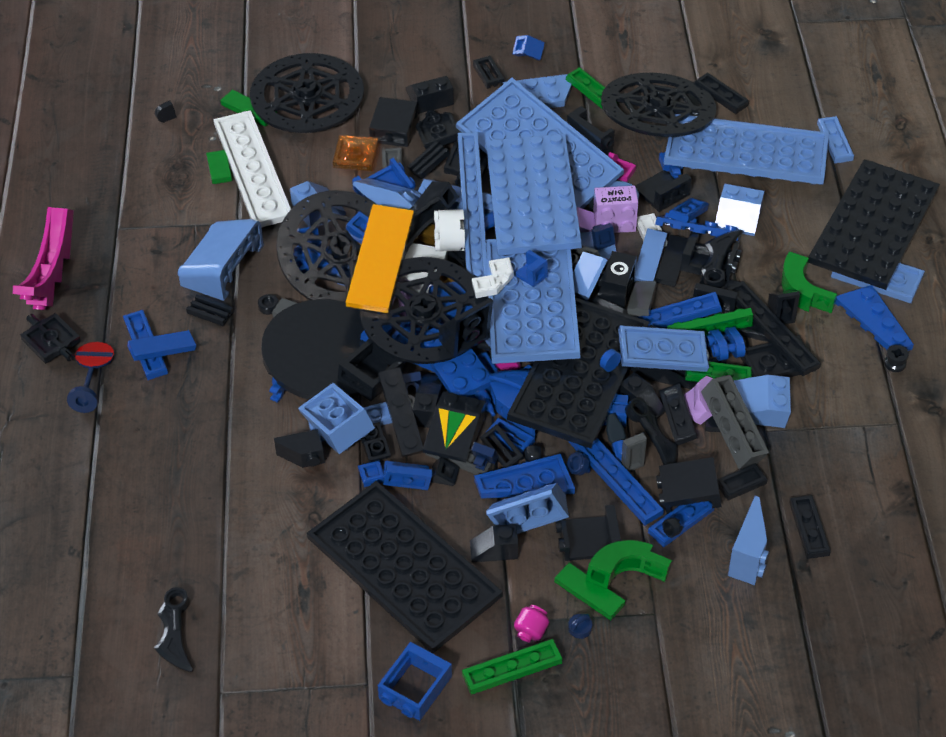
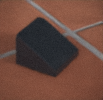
M440 457L432 465L431 482L454 486L460 467Z

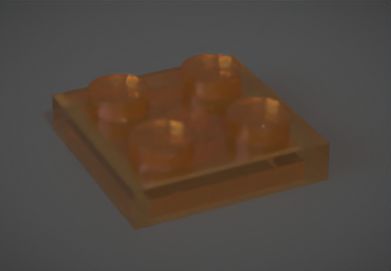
M339 135L333 159V168L372 171L378 147V138Z

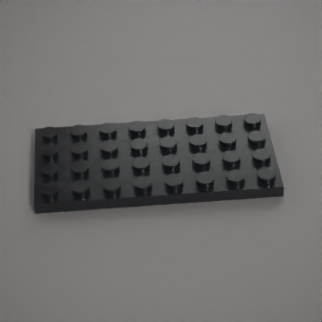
M864 159L808 256V263L887 290L934 200L940 184Z
M575 298L580 358L535 361L507 414V420L592 449L630 368L622 366L620 360L614 370L607 372L600 367V359L610 349L620 353L618 333L620 325L649 327V321Z
M377 481L307 532V538L432 654L503 597L502 590Z

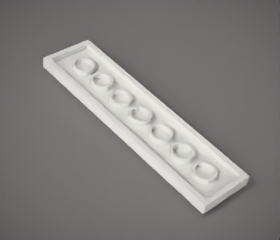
M251 110L213 119L250 219L259 221L261 228L283 222L291 208Z

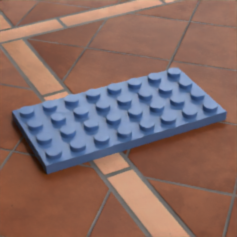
M513 78L509 79L456 123V128L462 133L478 132L479 148L486 154V141L565 134L576 207L582 209L594 198V188L609 187L624 174L622 167Z
M688 116L685 119L681 120L679 123L684 124L690 122L697 116ZM714 119L708 127L699 132L685 136L669 137L664 164L691 169H704L713 172L720 171L752 177L759 176L823 185L829 133Z
M565 134L486 141L498 255L526 253L528 250L543 252L582 248Z
M486 239L488 276L491 275L489 261L510 258L514 271V277L497 295L489 296L493 300L490 325L492 364L579 359L580 345L571 249L534 252L547 260L548 277L532 287L516 277L515 273L526 265V253L498 255L496 239Z

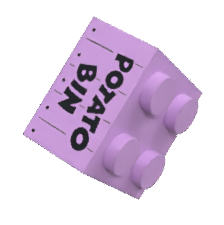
M635 186L594 188L593 213L595 226L610 223L613 225L614 233L636 232L638 199Z

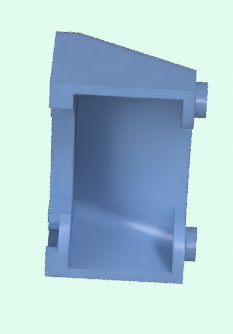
M253 219L217 221L212 224L208 233L186 262L179 267L180 286L224 301L229 295V291L225 290L227 282L231 283L233 280V270L247 251L260 252L264 246L261 223Z

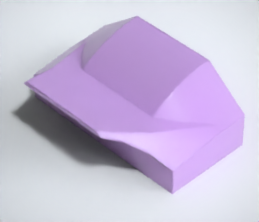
M705 376L690 391L684 394L691 419L700 425L712 416L701 393L704 387L713 379Z

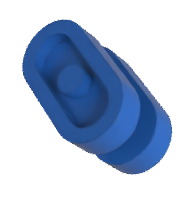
M735 326L725 328L724 335L721 334L719 329L709 330L708 335L705 336L707 348L711 349L713 357H716L718 361L727 360L730 352L734 358L745 357V343Z

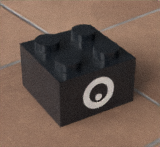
M612 251L610 258L607 259L603 268L604 274L601 273L599 276L598 286L601 287L597 297L626 309L635 284L637 256Z

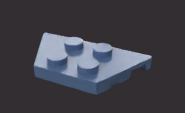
M567 74L517 80L518 83L549 108L565 106L572 86L566 81Z

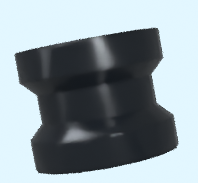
M901 345L890 346L887 349L884 362L885 367L892 372L903 371L906 368L909 356L908 350Z

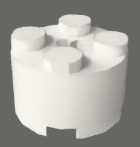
M463 210L434 211L435 251H464L465 229Z

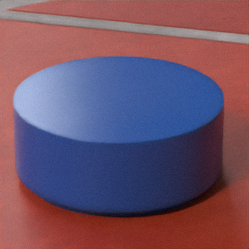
M614 349L606 351L600 359V367L607 372L614 370L621 360V354Z

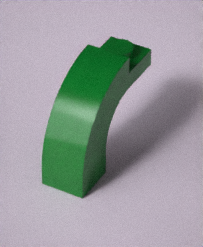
M789 251L784 261L781 278L783 291H799L798 307L804 311L809 312L811 307L832 313L835 308L837 293L809 283L804 277L809 258Z
M634 540L618 541L606 545L594 555L588 565L586 581L608 589L617 574L624 571H639L665 582L672 560L653 553L652 544Z

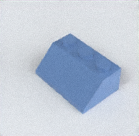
M558 483L549 484L512 498L503 499L493 503L486 511L487 516L495 526L516 524L517 534L569 517L566 495Z

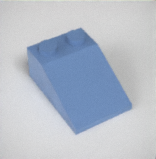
M370 178L357 180L352 184L368 199L382 206L410 210L421 196L414 189L411 190Z
M763 375L734 380L755 425L786 427L791 413L790 377Z
M334 383L298 408L314 429H318L319 434L327 444L338 454L347 450L375 428L366 410Z
M758 496L754 497L733 546L728 572L729 577L752 585L756 584L758 577H763L767 566L765 563L769 555V551L766 550L767 536L760 497Z

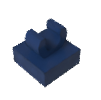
M610 223L605 225L599 224L591 229L593 245L596 250L616 244L614 228Z
M420 372L403 374L406 389L413 386L415 392H417L418 384L422 380Z
M474 442L471 451L476 457L473 463L476 465L475 468L484 471L488 462L496 464L499 457L496 450Z

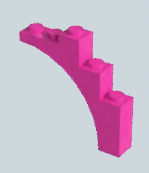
M47 207L43 240L35 265L25 281L19 285H13V294L20 295V299L26 300V304L33 305V309L46 310V306L53 307L55 282L61 283L63 259H70L74 210Z

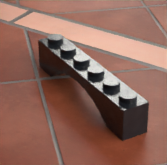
M432 181L410 209L414 211V216L402 260L405 259L410 246L417 236L434 221V211L449 210L459 196L449 182Z

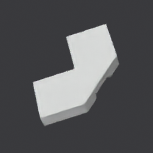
M510 258L489 261L491 275L472 278L476 298L497 295L514 277Z

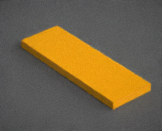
M372 205L347 295L346 307L382 313L389 312L414 216L413 210Z

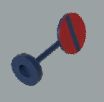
M103 342L84 344L75 353L77 363L82 367L89 368L84 386L71 389L67 396L68 405L77 412L89 413L97 407V394L89 388L94 368L106 366L114 358L113 348Z

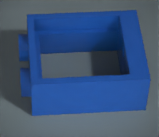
M410 642L378 684L379 698L385 705L394 706L400 709L405 716L409 718L414 717L420 721L451 679L452 664ZM411 664L437 678L418 704L392 690Z

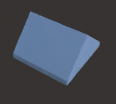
M582 252L573 271L575 296L586 301L589 299L607 259Z

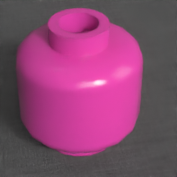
M535 605L523 607L514 623V628L518 632L517 636L528 643L531 640H540L549 625L548 613Z

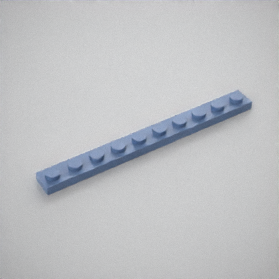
M478 132L458 133L466 270L477 278L488 276Z

